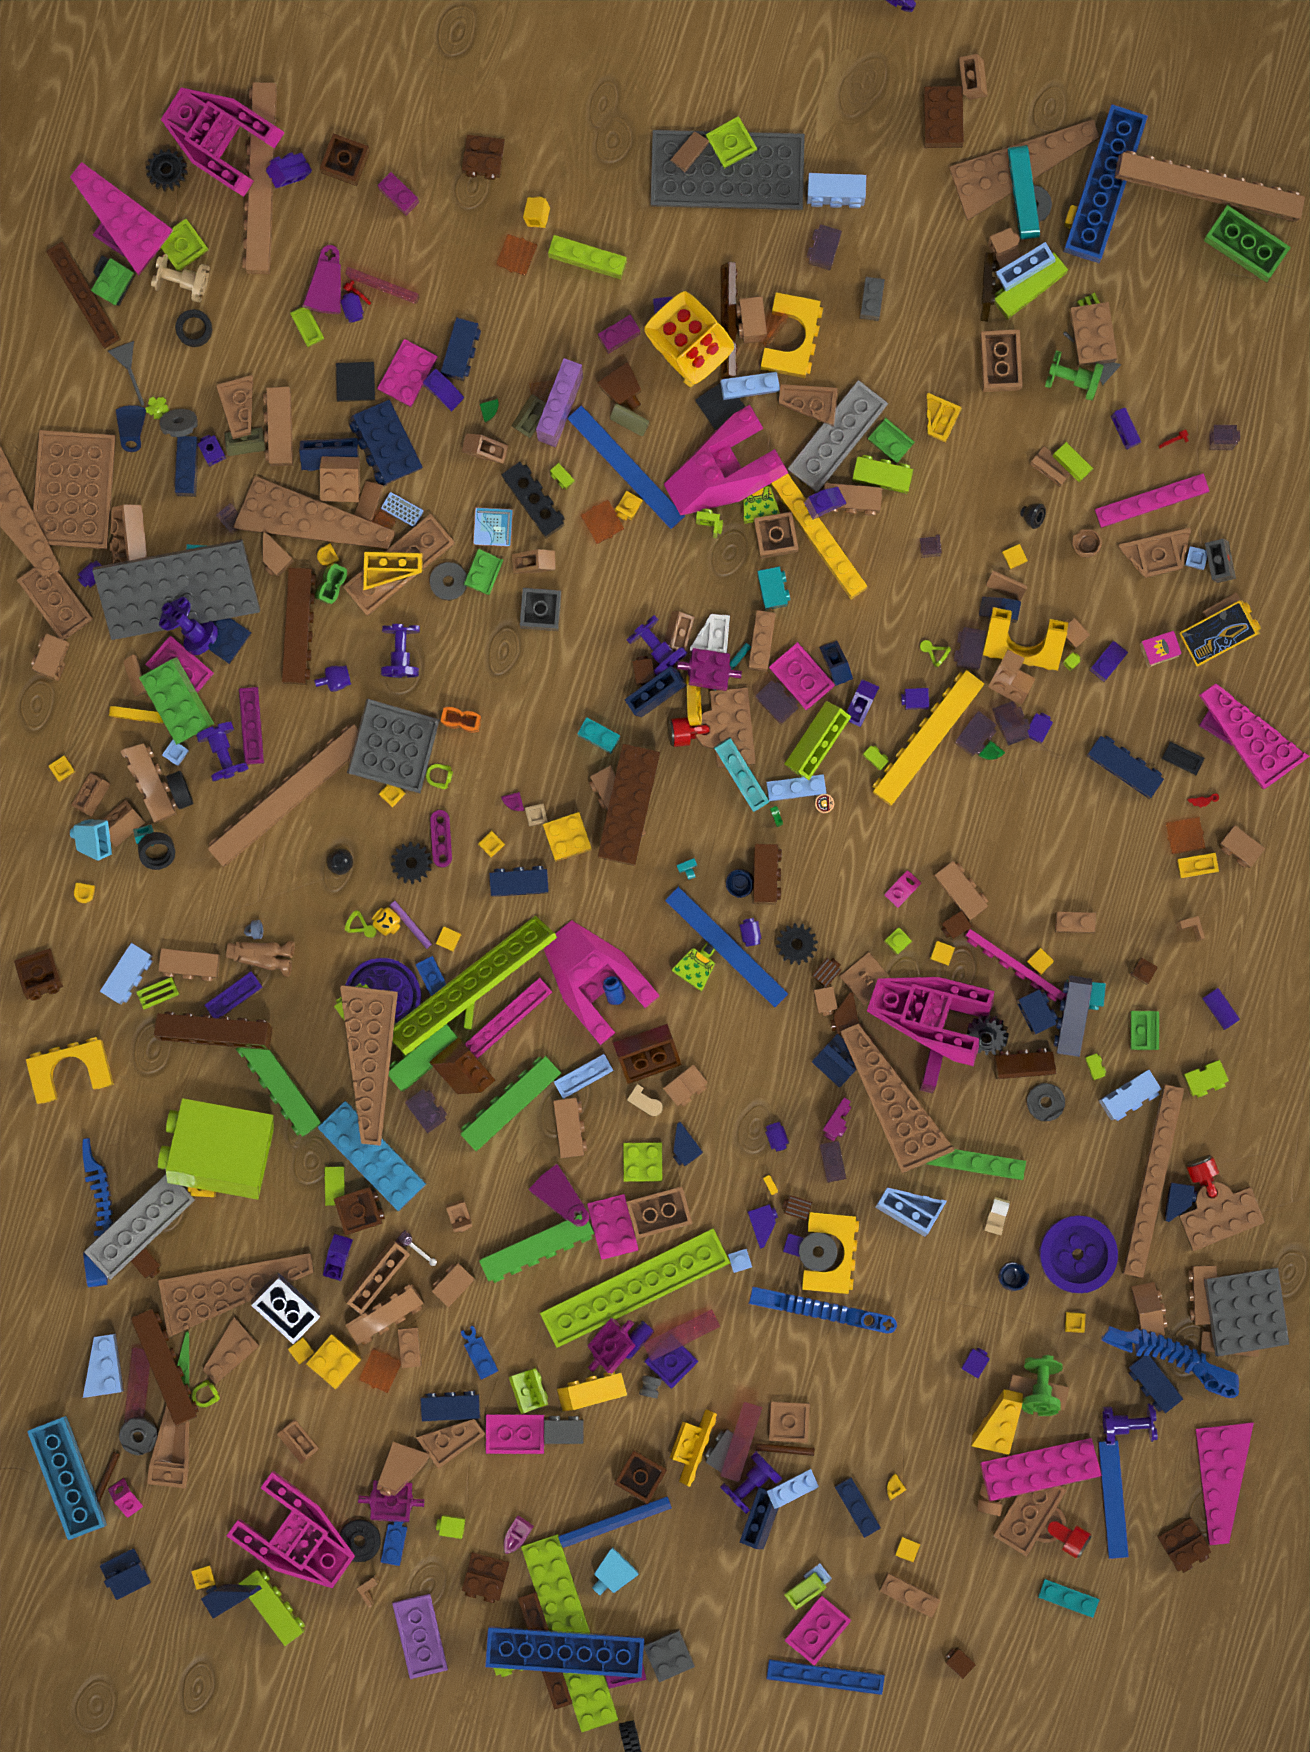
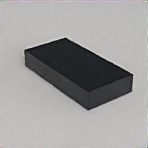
M1169 742L1162 757V760L1195 776L1205 759L1172 742Z

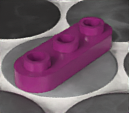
M437 810L433 812L430 818L433 861L438 867L445 868L452 862L450 818L445 811ZM443 817L444 822L441 824L437 823V818ZM439 836L445 837L443 843L438 841ZM441 855L446 856V860L444 862H441L439 860V857Z

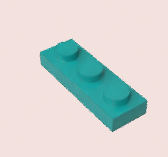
M1044 1579L1038 1598L1092 1618L1100 1601L1098 1598Z

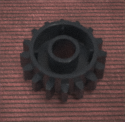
M161 149L158 155L153 153L154 158L148 159L150 166H146V170L150 171L146 176L147 178H152L149 181L151 185L156 183V189L158 190L162 187L164 192L167 191L168 187H170L171 191H174L175 185L180 188L179 182L186 181L183 175H188L187 170H184L188 166L186 163H182L184 161L183 156L178 158V152L175 151L172 154L170 149L167 152H163ZM171 167L170 173H162L163 168Z
M409 842V847L402 844V850L395 849L398 853L397 856L392 855L395 862L390 864L396 867L392 872L399 873L397 879L399 880L403 877L405 884L408 880L411 881L412 885L415 883V880L421 883V877L428 878L426 872L432 871L428 867L430 864H433V861L428 860L431 854H425L426 847L419 849V843L415 847H413L412 842ZM411 858L417 860V865L414 868L407 867V861Z
M794 923L792 929L787 925L786 932L780 931L783 936L777 937L780 944L776 945V948H781L778 955L785 956L783 961L789 959L790 965L797 961L799 966L802 960L808 963L807 957L812 959L814 957L811 952H817V948L813 947L818 944V941L813 940L816 934L809 933L810 927L805 930L804 924L797 928L796 923ZM795 939H799L802 942V948L799 950L794 949L791 945Z
M981 1014L978 1019L973 1018L972 1023L968 1025L966 1035L979 1038V1054L985 1051V1055H988L989 1051H991L995 1055L997 1050L1001 1052L1003 1046L1007 1045L1009 1033H1007L1008 1027L1004 1026V1021H1000L997 1016H990V1014L982 1016Z

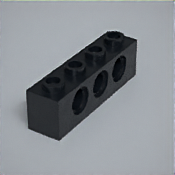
M518 462L501 474V476L545 539H547L564 527L563 521L565 518L559 510H554L552 507L554 503L549 495L544 496L541 492L543 487L537 479L534 481L531 478L530 474L532 472L529 467ZM520 480H527L529 485L526 488H520L518 486ZM532 495H538L540 500L538 503L533 504L529 501V498ZM548 510L551 516L548 519L541 518L540 514L542 511Z

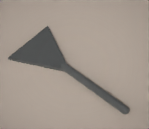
M1064 332L1063 334L1074 343L1073 337ZM1115 362L1101 364L1104 365L1100 377L1102 386L1122 364Z
M134 341L109 350L108 352L128 370L141 406H144L131 369Z

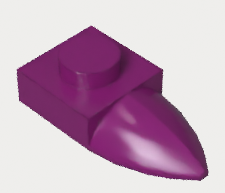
M520 1516L515 1518L505 1536L504 1551L506 1554L520 1548L534 1527Z

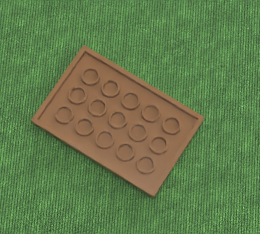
M39 430L33 513L50 546L108 549L116 446L115 435Z

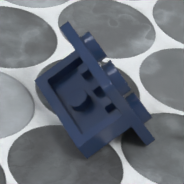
M838 1034L812 1061L838 1087H841L857 1070L844 1039Z
M131 1549L100 1565L106 1579L104 1583L107 1588L110 1587L116 1600L151 1583L135 1549Z

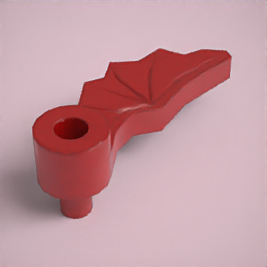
M353 280L343 286V289L348 293L352 291L365 303L371 304L362 293L352 287L355 283Z
M1187 430L1179 432L1180 436L1159 445V448L1166 447L1181 439H1184L1185 443L1189 442Z
M1213 793L1207 798L1203 796L1188 798V801L1193 806L1206 807L1210 804L1211 800L1217 802L1219 794Z

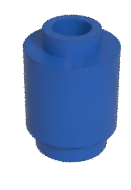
M610 976L604 980L603 990L608 1003L612 1005L621 1004L626 998L621 981L616 976Z

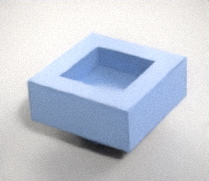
M1190 546L1185 566L1204 570L1207 551Z
M172 740L162 756L179 766L189 750L180 744L176 745L174 740Z
M747 1249L728 1254L734 1273L752 1267Z
M820 1563L804 1575L806 1579L815 1572L824 1585L832 1579Z

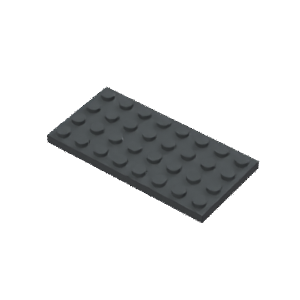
M653 130L651 207L803 210L805 134L748 132L757 147V151L725 169L709 143L689 169L684 172L670 160L694 131ZM695 131V132H697L698 134H700L701 136H703V137L706 138L705 135H706L707 133L711 132V131Z
M243 539L93 567L92 570L111 640L163 631L164 629L159 626L162 607L165 603H171L180 597H185L191 604L187 618L189 620L195 619L199 624L259 613L261 610Z

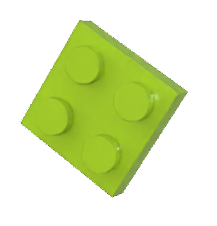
M739 116L705 135L724 169L757 151L756 145Z
M184 219L172 228L173 232L161 246L162 251L168 255V259L177 271L182 270L209 250L187 219Z
M623 1143L624 1182L662 1181V1143Z

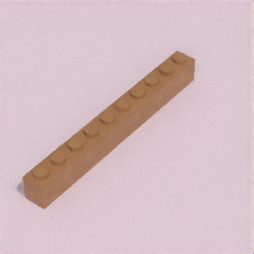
M253 82V88H249V100H252V107H249V109L276 126V83ZM248 132V137H251V143L247 144V156H250V163L246 164V174H249V178L254 180V182L247 191L249 193L248 200H245V212H248V219H244V231H247V238L243 240V249H246V257H243V268H246L247 274H270L274 184L271 181L272 178L268 176L266 168L270 165V161L275 158V149Z
M1125 151L1119 155L1114 177L1293 222L1301 219L1305 196H1301L1296 191H1289L1288 193L1282 191V188L1272 186L1268 188L1259 182L1248 183L1243 178H1227L1228 175L1223 173H1216L1215 175L1209 173V170L1191 169V166L1186 164L1174 165L1170 160L1158 161L1153 156H1138L1133 151Z
M355 725L346 726L341 731V736L337 739L334 737L327 742V748L323 751L318 750L315 752L308 764L306 762L301 764L294 776L291 774L282 781L283 785L281 787L273 788L268 793V798L264 801L261 799L253 805L254 809L249 814L248 812L242 814L235 826L231 824L223 831L225 834L221 838L217 836L209 843L210 847L208 850L223 867L227 866L350 761L358 733V728Z
M1163 1085L1123 1266V1274L1141 1278L1144 1276L1182 1102L1183 1088Z

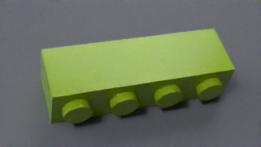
M556 235L553 236L548 252L549 258L620 280L627 263V257Z
M1052 253L1055 257L1054 263L1010 290L1005 291L1002 288L995 294L994 304L1007 320L1067 274L1068 269L1055 253Z
M826 701L784 765L794 773L810 780L851 716L840 707Z
M258 1568L241 1581L239 1585L261 1586L262 1589L250 1596L249 1599L283 1645L286 1646L305 1631L303 1628L305 1624L300 1617L296 1618L293 1615V1608L289 1602H284L281 1599L282 1593L276 1585L272 1586L268 1581L270 1577L266 1571H261Z

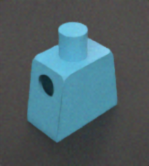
M84 820L75 824L70 830V837L75 839L77 851L95 860H101L112 855L108 820Z
M612 1547L594 1573L599 1580L592 1588L599 1595L607 1588L615 1593L634 1579L639 1572Z

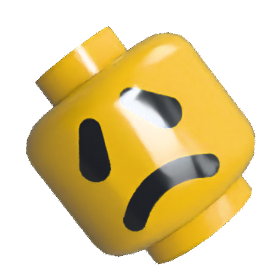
M389 907L385 909L380 908L372 918L373 927L384 936L390 933L394 935L401 927L399 925L400 916Z

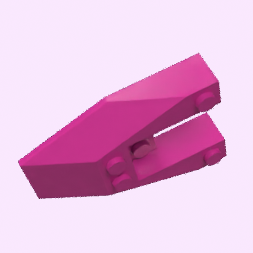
M182 87L161 118V121L194 165L243 197L254 180L220 159L233 136L241 126L275 149L285 133L233 98Z
M750 405L734 413L664 483L680 515L739 502L788 474L775 449L743 468L734 455L731 447L764 429Z
M572 920L555 933L557 936L555 940L543 948L564 1002L600 1046L615 1034L613 1029L591 1004L605 993L603 982L607 977L616 976L619 980L621 979L644 1008H647L660 997L622 951Z
M941 977L878 978L867 1012L955 1062L973 1066L978 1053L979 1038L945 1030L943 1027L949 1009L978 1017L981 1014L982 1016L990 1014L994 1003L995 991Z
M273 1471L261 1489L291 1510L289 1516L271 1541L241 1519L237 1520L227 1534V1537L275 1571L333 1588L355 1555L320 1506L289 1481Z

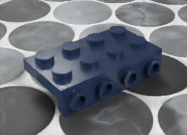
M390 400L352 415L349 427L356 434L358 445L361 450H364L366 462L369 467L373 468L375 472L374 478L378 484L385 487L388 483L423 468Z

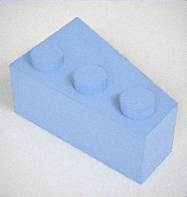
M1146 1070L1100 1099L1099 1102L1110 1120L1116 1119L1118 1121L1126 1116L1125 1112L1132 1109L1134 1111L1143 1105L1142 1101L1148 1098L1150 1101L1159 1095L1158 1091L1161 1088L1150 1070Z
M887 1188L875 1208L925 1237L947 1201Z
M116 1334L94 1337L83 1398L123 1392Z

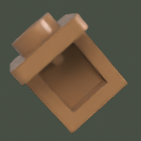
M464 1199L446 1204L454 1232H464L472 1227L471 1218Z

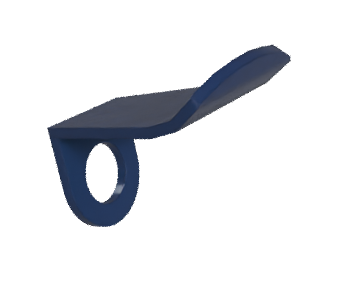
M135 405L120 407L116 409L121 447L127 452H136L141 448L140 436L145 421L146 408ZM134 441L137 446L129 448L126 446V443Z

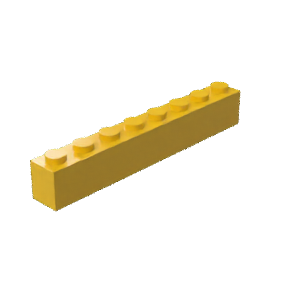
M789 474L769 484L788 512H792L793 519L848 597L852 600L867 589L866 583L819 517L812 520L804 504L806 498Z
M966 670L964 674L960 672L954 679L956 684L952 689L950 687L947 688L942 695L944 700L941 704L937 702L931 709L933 714L929 719L924 718L919 725L921 730L918 734L914 732L908 739L910 743L906 749L901 748L896 755L898 760L895 764L890 763L884 771L887 773L883 779L878 778L872 786L875 788L873 793L889 806L893 805L984 686V683Z

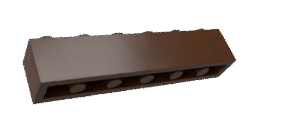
M289 568L282 682L284 684L307 685V680H310L311 669H308V661L312 659V650H309V642L313 641V631H310V623H314V612H311V604H315V593H312V585H316V574H313L312 569Z
M165 1011L164 1014L157 1013L154 1036L159 1041L269 1050L273 1027L267 1023L268 1021L257 1019L254 1022L246 1018L231 1020V1018L226 1016L212 1018V1016L204 1014L201 1017H195L190 1013L175 1015L174 1012Z
M153 1309L132 1317V1324L175 1427L197 1418L196 1413L199 1410L195 1401H190L188 1396L191 1394L190 1388L187 1383L183 1384L181 1377L184 1374L180 1365L177 1367L173 1359L177 1357L173 1348H168L166 1341H169L165 1330L161 1331L159 1323H162L158 1312L154 1313Z

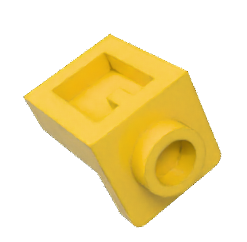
M626 491L615 508L617 516L625 521L627 519L632 521L643 500Z

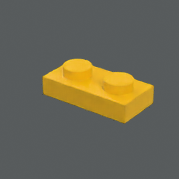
M1216 853L1177 859L1180 879L1219 872Z

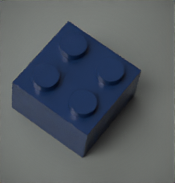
M1040 990L1016 1001L1032 1035H1036L1056 1025L1055 1020L1058 1019L1054 1010H1049L1046 1004L1049 1000L1045 992L1041 993Z

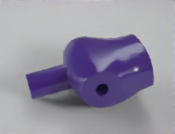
M347 665L325 668V677L314 680L316 687L327 684L331 692L342 690L351 685Z

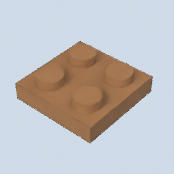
M771 1402L769 1441L808 1443L810 1404Z

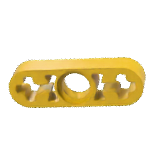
M687 675L688 721L691 726L701 725V687L688 685L689 675Z
M110 706L108 716L164 723L158 712Z

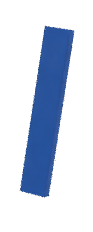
M1115 1440V1445H1106L1105 1441L1098 1442L1109 1559L1129 1557L1118 1440Z
M664 1497L560 1535L558 1538L562 1547L565 1548L669 1510L672 1506L668 1497Z
M769 1659L766 1679L882 1695L885 1675Z

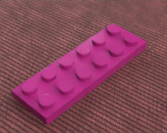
M1092 1438L980 1463L989 1501L1102 1476Z

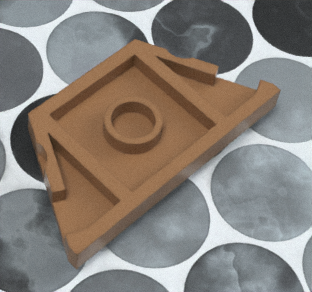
M1191 528L1119 544L1118 547L1144 578L1182 570Z

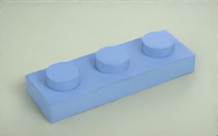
M777 372L722 379L720 381L723 400L780 391Z
M824 775L812 776L810 780L801 777L767 782L769 802L826 794Z
M603 1054L554 1081V1084L564 1099L611 1073L613 1069Z
M810 1469L768 1490L767 1493L774 1509L819 1486Z

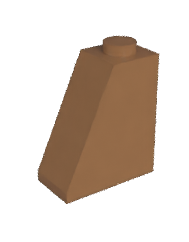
M393 1442L380 1476L377 1490H380V1493L383 1495L395 1496L427 1464L430 1454Z

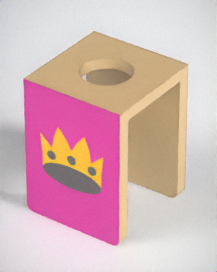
M1174 631L1140 643L1147 667L1178 658L1181 655Z

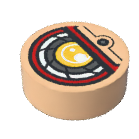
M821 794L815 801V807L820 813H829L834 807V800L828 794Z

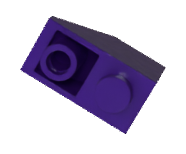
M334 1234L328 1250L323 1276L339 1281L342 1280L353 1239Z

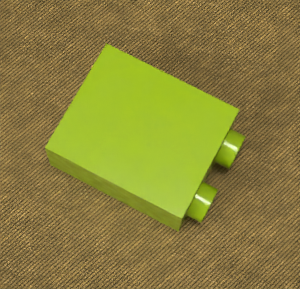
M182 1098L180 1110L170 1109L167 1119L166 1132L174 1134L171 1147L162 1145L158 1158V1168L166 1169L167 1183L258 1200L274 1132V1116Z

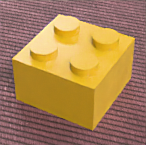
M579 812L543 824L555 862L592 850Z
M331 1334L306 1364L334 1389H337L362 1358L334 1334Z

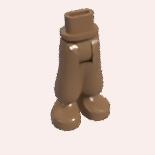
M288 941L283 946H279L276 942L228 943L226 958L270 971L279 969L284 977H290L292 961L289 959H277L276 956L292 958L295 942Z

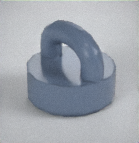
M252 920L251 924L244 929V934L252 936L253 939H261L263 937L262 922L260 920Z

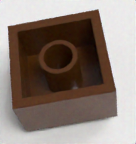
M333 133L320 166L321 174L357 186L370 153L369 146Z
M633 1450L614 1484L648 1504L664 1477L667 1468L640 1452Z

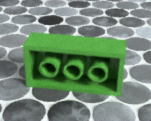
M1228 205L1204 239L1206 243L1266 283L1291 248Z
M177 657L139 677L176 745L214 725Z
M446 1024L422 1042L415 1050L407 1055L403 1054V1060L393 1062L389 1068V1077L404 1092L433 1068L429 1062L458 1038L457 1035Z

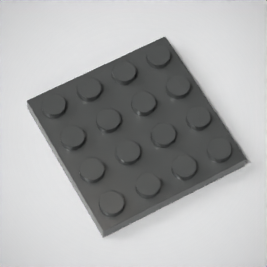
M366 699L347 773L415 793H421L440 719Z
M1278 1268L1204 1279L1215 1356L1289 1345Z

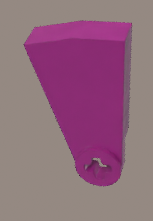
M327 245L320 251L302 307L319 313L339 315L341 313V265L339 264V250L333 245ZM329 250L334 255L330 260L325 255Z
M932 1049L929 1050L919 1089L928 1093H933L936 1088L943 1059L942 1054Z
M558 1164L541 1175L528 1189L535 1197L574 1226L582 1227L589 1221L588 1211ZM577 1213L582 1214L583 1218L581 1220L576 1219Z

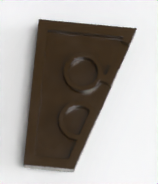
M989 252L985 253L984 288L981 302L983 305L980 321L988 322L990 306L994 305L995 294L991 292L992 288L995 289L996 277H992V272H996V260H993V253Z

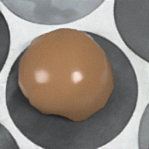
M1082 529L1073 536L1072 546L1079 556L1090 558L1100 551L1102 539L1092 529Z

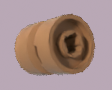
M982 1484L980 1490L982 1498L978 1500L976 1511L1001 1516L1003 1505L1000 1502L1004 1498L989 1501L986 1486Z

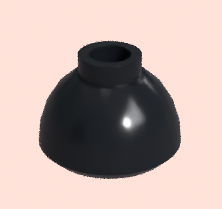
M1033 503L1028 507L1024 506L1020 515L1024 517L1025 523L1030 528L1037 529L1045 519L1046 509L1044 504Z
M334 849L327 856V867L336 875L346 874L353 866V857L346 849Z

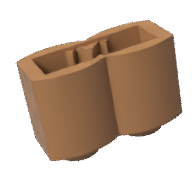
M693 1064L663 1089L677 1106L681 1104L684 1107L692 1100L690 1096L695 1092L699 1095L707 1089L705 1085L708 1082Z

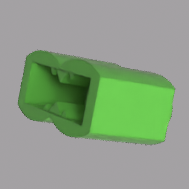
M335 563L329 564L324 571L323 581L316 589L315 599L326 604L334 603L339 595V586L346 579L347 569Z

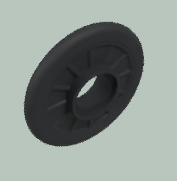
M362 1519L353 1520L347 1523L340 1531V1536L355 1555L352 1561L365 1562L377 1554L381 1544V1537L378 1529L371 1522ZM357 1535L364 1537L365 1544L363 1546L355 1545L354 1538Z

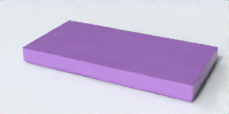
M431 1594L393 1602L410 1679L448 1670Z

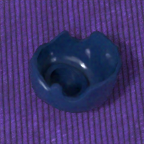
M733 870L726 878V888L731 895L737 898L746 897L754 889V878L747 870Z
M1010 1262L1000 1268L998 1280L1004 1289L1014 1292L1022 1290L1028 1284L1029 1273L1025 1271L1023 1265Z

